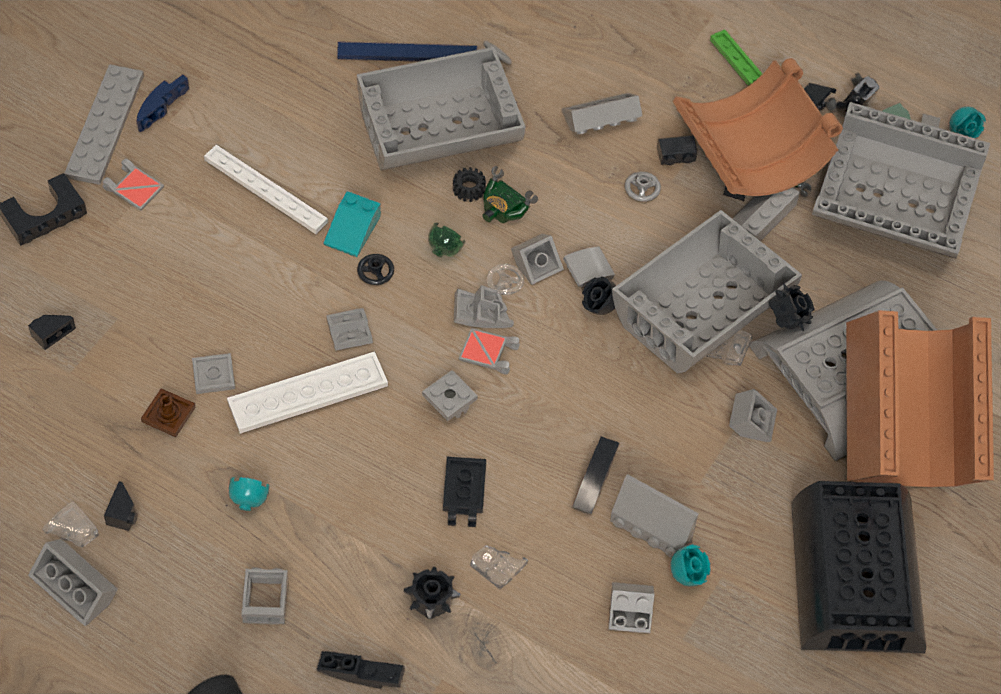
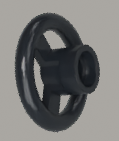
M370 254L360 260L357 266V273L360 279L367 284L382 285L392 278L394 264L385 255ZM386 263L389 267V272L384 277L381 270ZM363 272H371L376 275L378 280L369 279Z

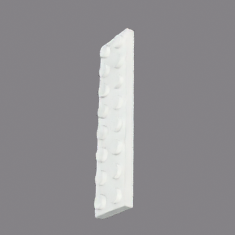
M371 352L229 397L227 402L239 433H243L387 387L388 381L375 352Z

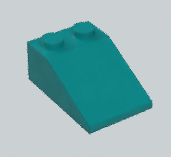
M347 191L337 208L324 240V245L358 257L381 217V203Z

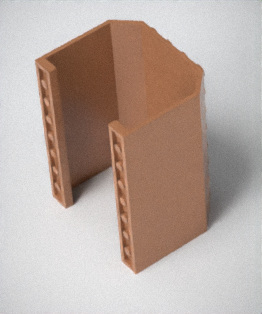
M879 310L846 322L847 481L900 483L903 486L957 487L994 480L991 318L971 317L967 325L950 330L935 331L898 329V312Z

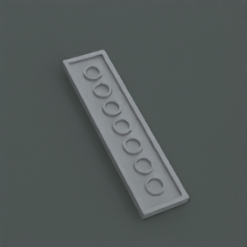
M109 64L64 174L68 179L101 184L144 77L143 71Z

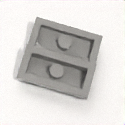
M600 247L579 250L563 258L578 287H585L592 278L603 276L612 280L615 276Z
M363 308L326 315L335 351L373 343Z

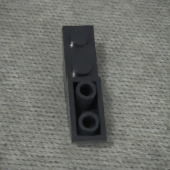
M322 651L316 670L343 681L382 689V686L400 688L405 667L399 664L363 660L362 656Z

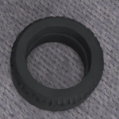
M227 674L208 678L188 692V694H243L235 678Z

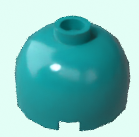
M964 106L952 114L949 120V129L951 132L976 139L984 130L983 124L984 121L986 122V118L974 107Z
M235 477L230 478L228 493L230 499L239 505L240 510L251 511V508L259 507L267 500L270 489L269 484H266L265 487L262 486V481L239 477V481H234Z
M692 544L680 548L671 558L670 568L672 575L677 582L684 586L701 585L707 581L705 580L707 575H710L711 568L708 555L705 552L702 553L698 549L701 548L698 545Z

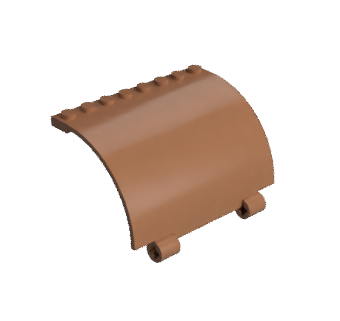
M793 58L786 59L781 67L777 61H773L755 82L725 99L707 103H693L690 99L676 96L673 100L677 111L681 114L691 133L697 139L698 144L704 150L705 155L711 161L713 168L718 172L720 179L725 183L727 190L732 194L764 196L788 190L817 173L838 151L831 137L838 136L842 132L843 127L833 113H827L822 116L798 82L803 76V70Z

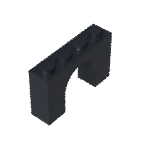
M64 173L47 180L50 193L57 201V206L46 215L33 216L23 211L15 197L0 203V216L20 246L87 214L84 201Z

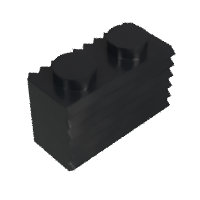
M694 135L660 138L657 142V151L661 165L688 164L696 161L698 151Z

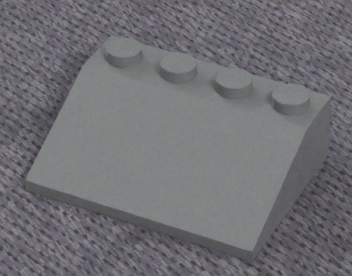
M627 474L614 504L610 522L618 528L627 530L635 538L643 539L651 547L659 548L672 558L678 549L691 544L698 513Z

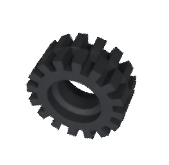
M469 167V170L463 168V172L458 170V173H455L453 192L455 196L458 195L459 200L463 198L464 202L469 199V202H473V199L477 201L479 197H483L486 180L485 175L481 171L478 173V169L475 168L473 171L472 167ZM465 182H473L476 184V186L469 188L463 186L462 184Z

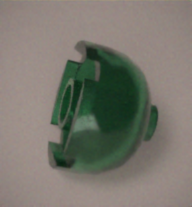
M434 223L428 234V243L433 248L432 253L441 258L443 255L450 257L458 254L466 243L465 239L461 241L460 238L462 236L444 225L442 228L437 227L439 223Z

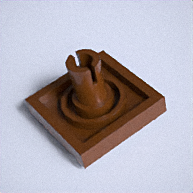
M161 388L141 417V422L177 437L196 408V405Z

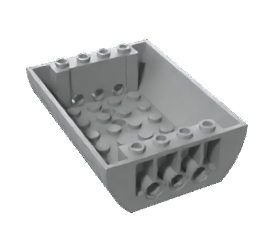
M495 47L357 74L361 113L381 171L522 141L524 138L526 127ZM471 117H477L478 120L473 121V120L470 119V118H471ZM458 120V121H461L462 123H460V124H455V123H453V121ZM419 128H426L427 130H426V131H420V130H418V129H419ZM408 131L410 134L403 135L402 132Z
M720 210L614 287L612 295L623 327L676 373H683L770 308L769 301L776 295L775 290L784 291L783 283L788 288L798 285L802 274ZM732 285L735 286L736 289H728L727 286ZM719 295V296H722L723 298H722V299H715L714 296ZM692 315L695 316L696 319H688L687 316Z

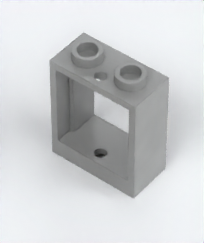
M258 567L246 569L242 604L243 623L285 624L288 588L287 570L280 568L264 570ZM252 583L282 584L280 608L250 607Z

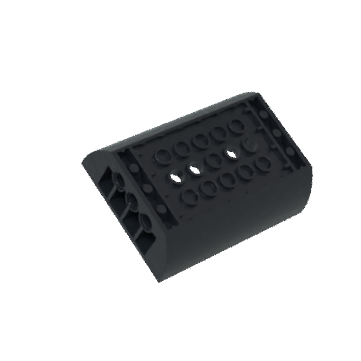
M817 481L801 490L791 503L801 650L925 654L926 636L912 499L908 490L900 483ZM865 535L869 541L863 542L858 536ZM864 571L869 572L872 578L866 579L861 573ZM863 591H871L874 597H866Z

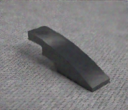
M600 437L575 499L574 509L592 515L605 480H607L620 444L619 442Z

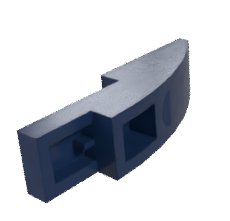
M181 75L170 84L164 80L148 95L136 118L140 133L157 120L163 118L167 114V106L189 90L188 78L185 75Z

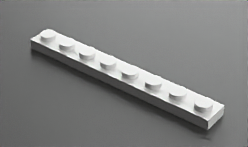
M215 145L204 155L205 161L313 233L317 234L328 223V218L218 145Z

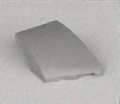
M481 285L475 294L457 289L455 292V323L481 328H508L514 325L513 320H510L506 313L507 307L503 303L498 290Z

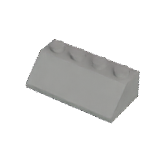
M631 93L561 108L570 131L577 134L587 133V129L591 128L593 130H600L604 128V125L608 124L610 126H617L621 124L620 121H637V117L642 116L639 95Z
M792 187L771 195L755 196L733 220L761 241L797 205L800 192Z
M62 539L45 543L28 574L29 577L84 626L88 625L109 606L118 590Z

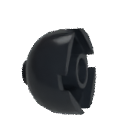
M603 276L592 278L585 285L582 292L584 295V301L582 300L584 308L596 315L611 313L615 309L612 289L616 287V284Z

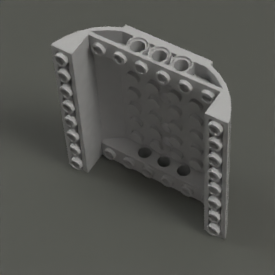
M850 102L842 126L843 130L836 144L838 151L831 159L812 215L956 259L990 143ZM856 188H862L864 192H859ZM879 193L882 197H876L873 194ZM912 203L915 204L917 207L912 208L908 204ZM926 209H932L934 213H929Z
M881 280L874 282L813 312L812 323H803L804 331L799 326L792 330L783 327L749 344V347L758 359L769 355L828 433L824 447L835 461L847 456V359L841 356L843 353L846 354V322L879 310L898 312V329L937 330L903 287L899 288L889 281ZM825 362H833L835 366L829 367Z

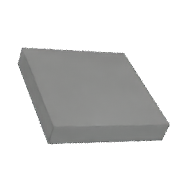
M231 353L192 358L196 394L235 389Z

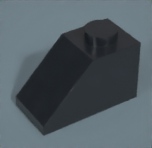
M42 315L28 325L31 337L44 350L76 329L74 318L69 315Z
M119 481L104 513V519L108 526L129 531L131 525L136 523L138 513H136L134 503L123 482Z

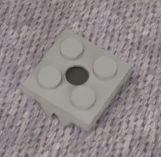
M453 370L422 391L423 397L447 421L454 416L460 418L461 413L465 414L469 409V405L475 402L478 397Z

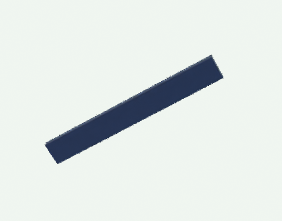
M338 42L337 59L426 61L475 51L477 46Z

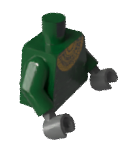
M494 166L491 170L494 176L490 178L484 192L483 201L486 212L482 214L483 219L488 223L494 218L500 223L521 219L530 208V204H535L538 201V197L534 195L530 199L533 195L532 191H527L524 197L502 180L498 182V178L504 176V171L501 169L500 173L496 175L498 167Z

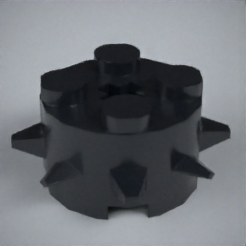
M783 283L784 291L775 290L776 295L769 301V306L776 316V323L780 328L785 327L792 330L799 326L804 331L803 323H812L813 302L808 293L803 294L799 290L800 286L793 285L788 288Z
M432 567L431 571L426 569L420 573L414 572L412 586L404 588L403 591L412 598V604L409 609H416V611L428 619H433L445 612L451 613L452 599L458 598L461 595L460 592L452 588V581L455 577L453 575L448 576L441 570L438 572L436 567Z

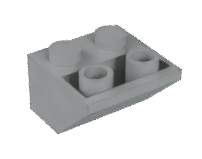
M612 582L609 630L650 633L654 587Z

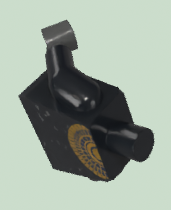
M855 73L856 77L850 79L856 87L844 101H838L837 103L834 97L829 98V101L825 102L828 110L832 111L837 108L847 112L850 102L865 106L880 89L877 81L869 76L862 78L860 73Z

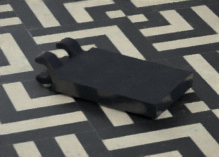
M447 457L443 511H448L449 526H456V514L468 515V527H476L477 513H483L486 459Z

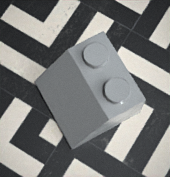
M540 234L511 248L518 268L531 285L564 270L552 235Z
M755 389L735 395L729 427L741 437L771 442L777 408Z

